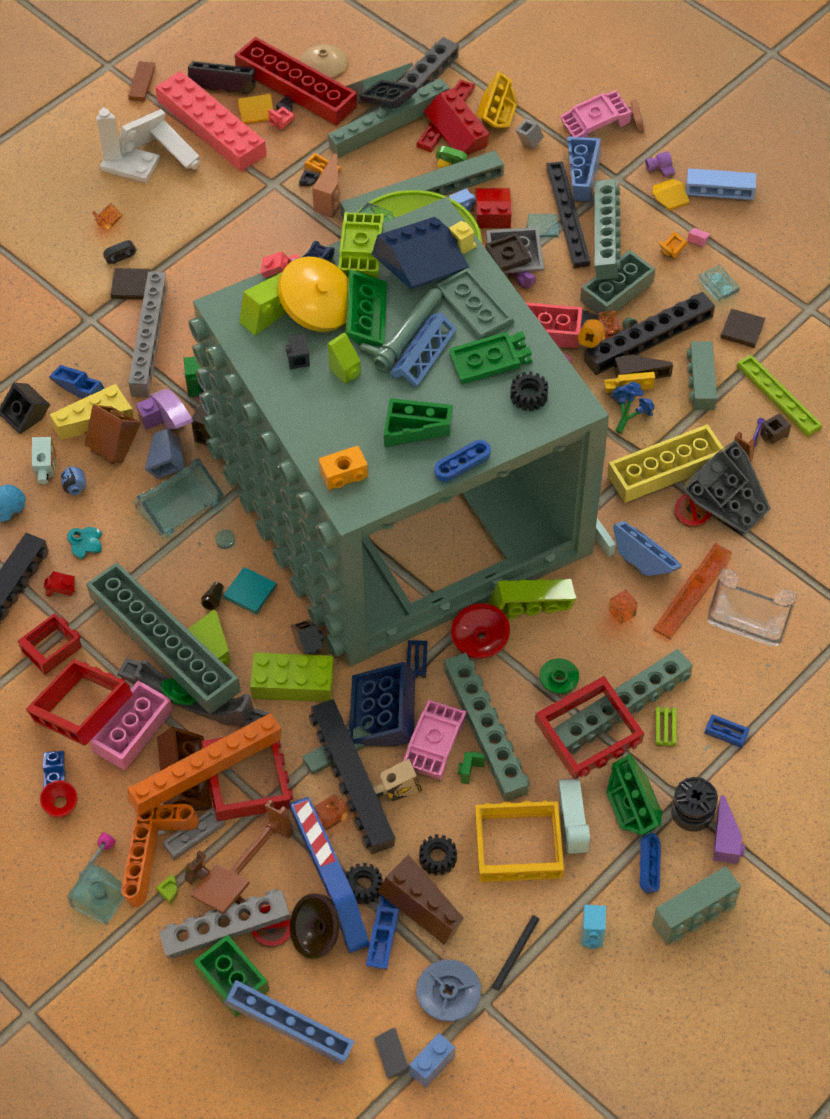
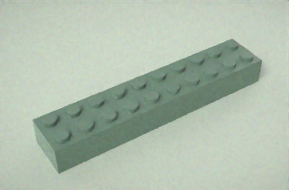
M118 562L86 583L90 598L209 714H212L241 692L238 677Z

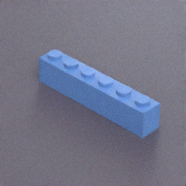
M237 980L234 982L223 1003L339 1064L346 1061L355 1042Z

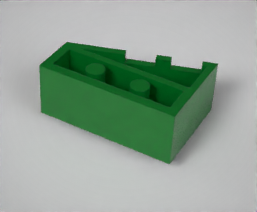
M390 398L383 435L384 447L450 436L453 405Z

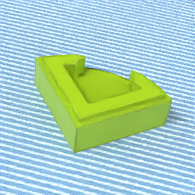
M172 874L156 887L158 893L169 904L176 898L178 890L176 880Z

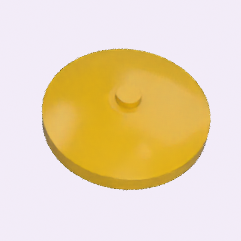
M301 257L290 262L278 280V296L287 314L301 326L317 332L335 331L346 324L348 277L342 270L331 262L317 257Z

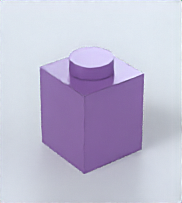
M153 397L136 404L138 417L146 430L162 424L161 412Z

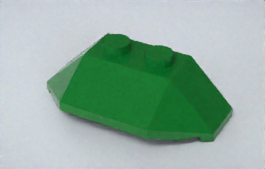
M628 754L612 763V772L606 793L620 828L644 836L661 826L662 810L648 777L632 755Z

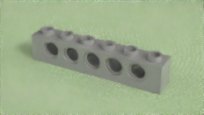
M274 889L266 892V896L260 898L257 896L245 899V903L239 905L233 903L224 915L216 910H211L204 913L205 916L190 917L185 919L182 924L176 925L174 923L164 926V930L159 931L166 957L172 959L214 945L226 935L232 939L291 919L283 891ZM263 905H271V910L267 914L260 913ZM249 911L251 914L250 918L246 921L240 920L241 913ZM224 918H229L230 924L225 928L220 927V921ZM209 925L208 933L201 935L199 933L201 926ZM182 932H189V937L186 941H179V936Z

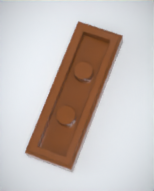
M138 62L128 95L129 100H146L155 70V63Z

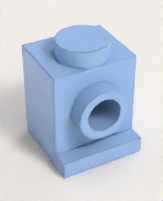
M467 188L449 196V198L458 202L467 211L472 210L473 204L476 203L475 196L470 194Z

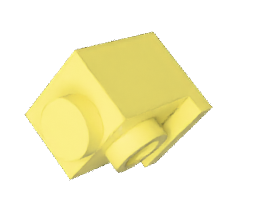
M460 221L449 227L462 254L477 247V244L474 242V231L467 223Z

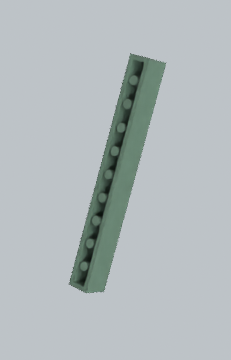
M496 151L485 153L341 201V215L344 219L345 212H357L373 199L397 191L422 190L445 196L504 176V163Z

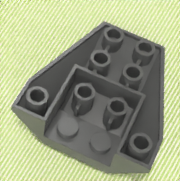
M733 440L714 454L688 479L683 488V491L696 505L743 534H746L771 509L747 453L736 440Z

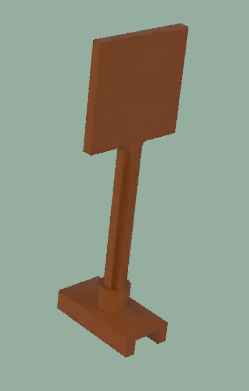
M269 800L265 805L269 822L265 826L264 831L230 870L216 864L190 894L191 897L224 915L250 884L248 880L238 874L266 841L276 832L288 839L294 833L286 808L282 807L278 811L275 809L273 801Z

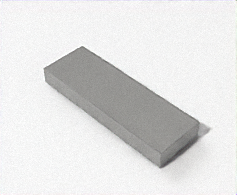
M214 808L199 817V825L195 829L179 830L164 840L162 845L175 860L224 827L225 822L224 820L216 821Z

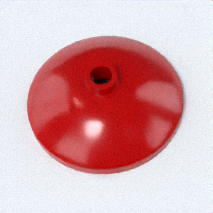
M473 604L457 614L452 623L451 636L454 645L462 654L467 653L468 657L484 659L498 654L506 646L510 637V625L506 615L499 608L490 604ZM480 635H485L484 638H479Z

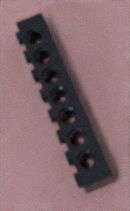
M704 292L692 295L689 299L678 302L675 306L664 309L660 313L650 316L646 320L636 323L610 338L604 339L597 346L587 348L585 350L584 362L595 375H598L614 367L615 358L638 355L712 318L715 305Z

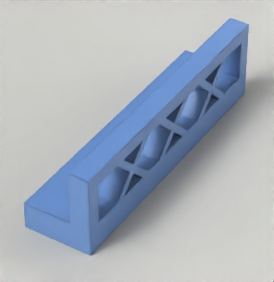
M442 312L429 316L390 371V374L395 379L404 376L414 387L418 386L457 328ZM441 324L449 330L446 335H441ZM432 338L437 340L436 349H431L430 340ZM422 352L427 353L428 361L426 363L421 362L420 354ZM411 367H417L418 375L416 378L409 372Z

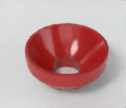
M53 781L47 784L40 794L42 809L46 814L54 818L68 816L77 806V792L73 785L66 781ZM62 797L66 799L64 807L57 808L54 805L57 798Z

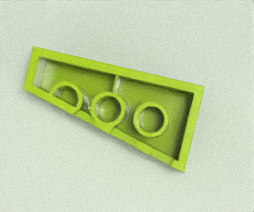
M281 273L243 291L239 323L255 336L287 313L278 296V280Z

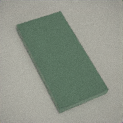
M469 268L435 284V288L442 292V298L479 340L490 337L514 324V318Z

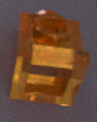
M616 310L598 313L597 320L604 326V335L601 340L610 338L620 332Z

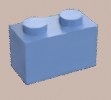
M438 1033L409 1064V1074L427 1088L455 1057V1046Z

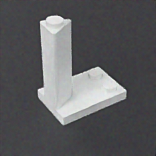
M102 108L96 118L104 158L100 165V170L147 183L160 161V155L139 149L121 154L115 116L108 109Z
M162 109L122 126L119 140L121 154L131 152L144 144L158 139L185 168L196 170L200 166V156L164 120L165 112Z

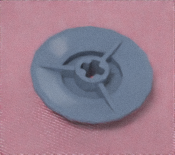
M441 960L432 963L422 972L417 981L416 995L420 1006L429 1016L439 1021L453 1022L467 1017L475 1010L480 1000L481 985L477 974L468 965L457 960ZM445 989L452 991V995L445 994Z

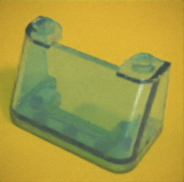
M197 458L191 462V465L183 468L179 473L155 488L136 496L132 503L160 537L163 535L168 537L175 532L174 528L209 506L214 508L220 504V499L224 494L202 461Z

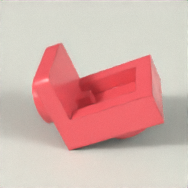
M281 107L276 112L272 109L268 111L269 122L280 130L295 120V115L284 107Z
M283 251L264 257L260 274L266 278L283 272L292 260Z

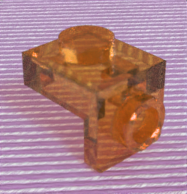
M112 203L100 214L95 211L92 212L95 216L94 221L100 227L104 226L108 230L123 216Z

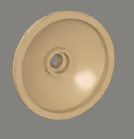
M318 44L308 48L303 52L299 60L332 79L341 76L348 66V58L345 52L330 44Z

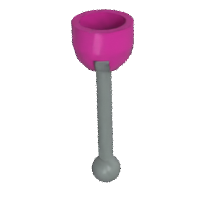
M102 832L97 840L99 849L85 869L79 872L81 879L87 877L88 870L102 850H109L116 843L113 837Z

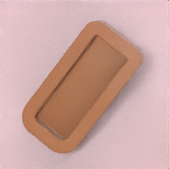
M637 99L631 100V107L628 108L632 112L631 116H634L638 132L645 131Z

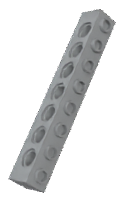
M148 272L129 377L131 396L149 397L168 289L165 272Z

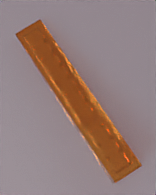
M717 543L713 545L702 563L692 572L655 625L654 631L669 640L673 637L731 560V551Z

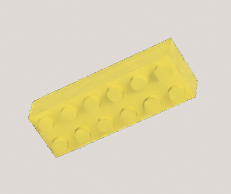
M707 424L609 462L607 476L623 502L627 503L690 478L714 454L720 451L723 446Z

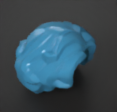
M14 485L0 486V522L10 520L14 513H21L25 507V495Z

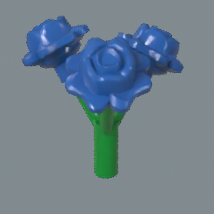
M629 382L628 385L617 387L615 391H612L611 398L614 401H619L621 406V419L615 430L622 434L627 421L637 414L644 413L649 417L653 416L654 403L651 399H645L644 397L639 398V407L635 409V412L628 415L631 402L634 401L635 397L644 394L639 383Z

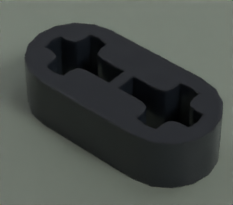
M126 240L107 248L103 252V257L108 264H114L133 256L136 253V247L132 241Z

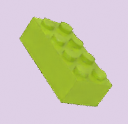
M254 652L250 684L252 699L317 702L331 700L334 675L333 656Z

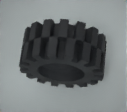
M529 371V375H526V372H522V376L516 375V379L513 378L510 392L513 405L516 404L518 409L522 406L523 411H526V408H529V411H533L534 407L536 410H539L540 405L543 407L548 399V382L545 381V377H540L539 373L533 375L531 371ZM531 388L536 390L537 393L528 395L523 393L522 390Z
M436 834L434 839L432 836H429L428 841L425 839L423 845H420V865L422 864L424 870L427 869V873L431 874V872H434V876H438V872H441V876L445 875V871L451 872V867L454 868L457 861L455 843H452L450 838L446 840L445 835L439 838V834ZM435 849H441L446 853V857L442 861H434L430 857V853Z
M358 863L356 868L352 866L350 872L347 871L346 878L357 900V904H361V901H364V905L368 904V900H371L373 903L375 897L377 899L380 897L378 890L383 883V879L377 867L374 869L372 864L368 867L367 863H363V866L360 867ZM366 877L371 880L372 885L369 889L361 890L357 888L356 881L359 878Z

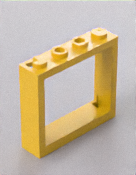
M558 801L502 802L500 804L485 803L475 805L479 882L563 879L564 864ZM551 816L555 854L554 863L485 865L482 819Z

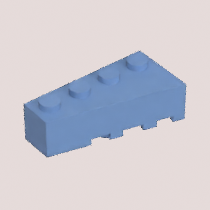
M567 137L574 200L591 201L602 154L601 139Z

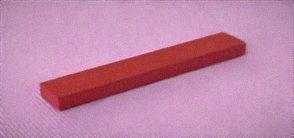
M460 79L454 89L466 102L475 89V84ZM432 123L428 125L416 143L417 148L432 152L442 138Z

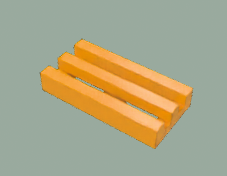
M314 153L304 162L306 168L321 175L329 160ZM338 166V173H340L341 167Z

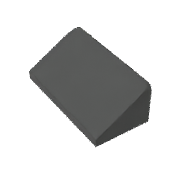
M396 1028L389 1029L375 1037L374 1039L387 1079L409 1073V1067Z

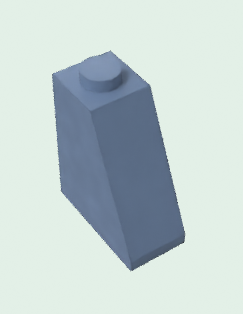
M167 428L154 433L145 470L159 479L184 469L180 438Z

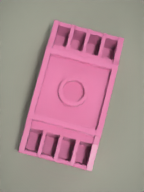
M617 90L607 94L601 93L573 106L570 111L561 115L560 118L572 137L588 138V133L616 121L619 127H623L630 122L632 112Z
M428 699L409 742L403 761L410 759L415 772L442 781L446 772V762L458 734H461L464 727L466 711Z

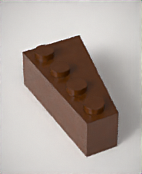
M409 854L385 877L378 890L380 895L444 945L456 933L464 919Z

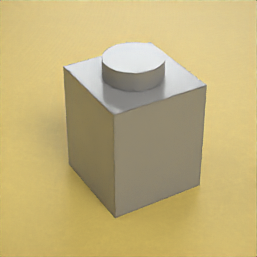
M525 119L515 130L522 144L533 149L544 138L538 124L529 119Z

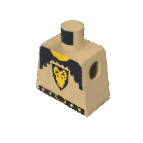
M410 759L381 772L380 776L383 782L373 786L377 797L388 794L391 801L422 792Z

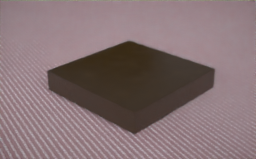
M517 233L485 244V249L502 272L532 261Z
M115 268L111 299H143L147 276L150 270Z
M731 308L720 338L755 348L765 323V318Z

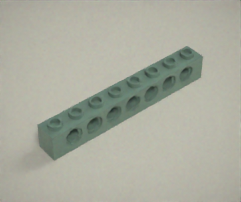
M615 179L595 181L594 266L597 280L618 278V270H621L620 187L616 185Z
M676 649L614 690L621 701L627 704L625 706L631 714L637 713L647 703L655 702L664 692L672 691L681 681H687L691 677L693 665L679 649ZM605 695L553 729L569 753L575 754L580 750L581 746L586 743H592L598 735L609 732L615 724L624 721ZM572 733H578L579 736H574Z
M467 653L444 660L445 674L462 711H466L468 724L482 754L485 755V761L504 802L527 795L528 786H530L529 778L526 774L523 775L521 761L518 757L515 758L513 754V744L510 740L507 741L505 737V727L503 724H499L497 720L499 718L495 707H491L489 693L487 691L484 692L482 688V678L480 675H476L474 671L476 670L474 661L468 658ZM489 724V725H491V726H490V727H484L483 725ZM491 741H498L499 743L493 744ZM502 757H503V758H506L507 760L501 761V760H499V758H502ZM512 774L515 777L509 778L506 775Z

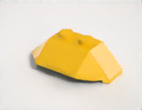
M500 71L495 74L484 91L476 116L494 128L508 129L517 106V101L512 88V80Z

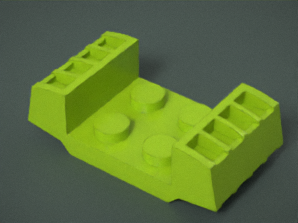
M344 213L338 268L347 277L349 270H353L379 279L380 261L372 255L377 235L384 233V214Z

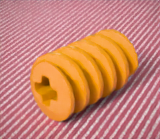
M587 320L578 334L579 343L588 348L597 346L604 335L603 324L598 320Z

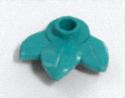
M86 527L84 529L73 528L68 532L67 540L72 545L71 551L79 559H83L86 552L100 553L102 551L101 543L98 540L102 532L94 527Z

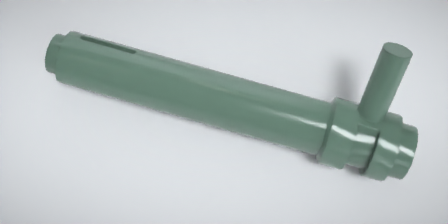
M437 288L428 290L390 340L386 341L381 348L361 343L360 351L374 355L373 364L377 369L381 371L390 369L401 356V351L440 303L442 292Z

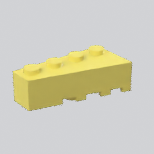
M114 384L50 414L53 428L59 438L64 440L84 435L88 431L93 404L112 406L134 419L132 407L117 385Z

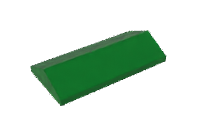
M349 270L346 335L359 346L361 343H365L374 347H381L385 343L387 282Z

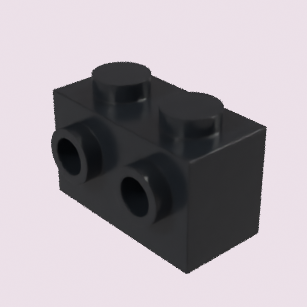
M308 619L291 625L296 646L304 654L312 655L319 652L320 648H323V633L321 630H318L317 625Z

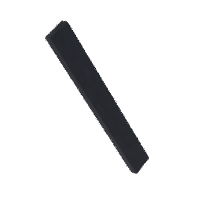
M563 161L546 163L573 268L590 266V258Z

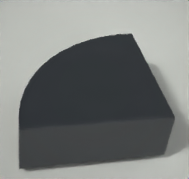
M287 95L276 104L277 110L284 107L292 112V101Z
M304 170L299 180V186L304 187L315 184L320 173Z

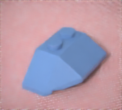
M626 521L614 524L613 530L619 554L624 557L626 562L637 567L640 573L652 576L671 573L681 569L682 565L676 558L647 535L630 526Z

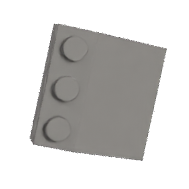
M538 227L486 230V243L517 233L532 258L530 263L503 273L544 271Z

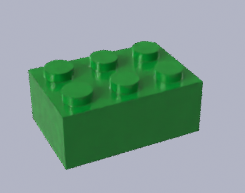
M228 935L193 961L195 971L222 1003H224L236 980L264 995L270 991L267 979ZM225 1005L235 1018L241 1014Z

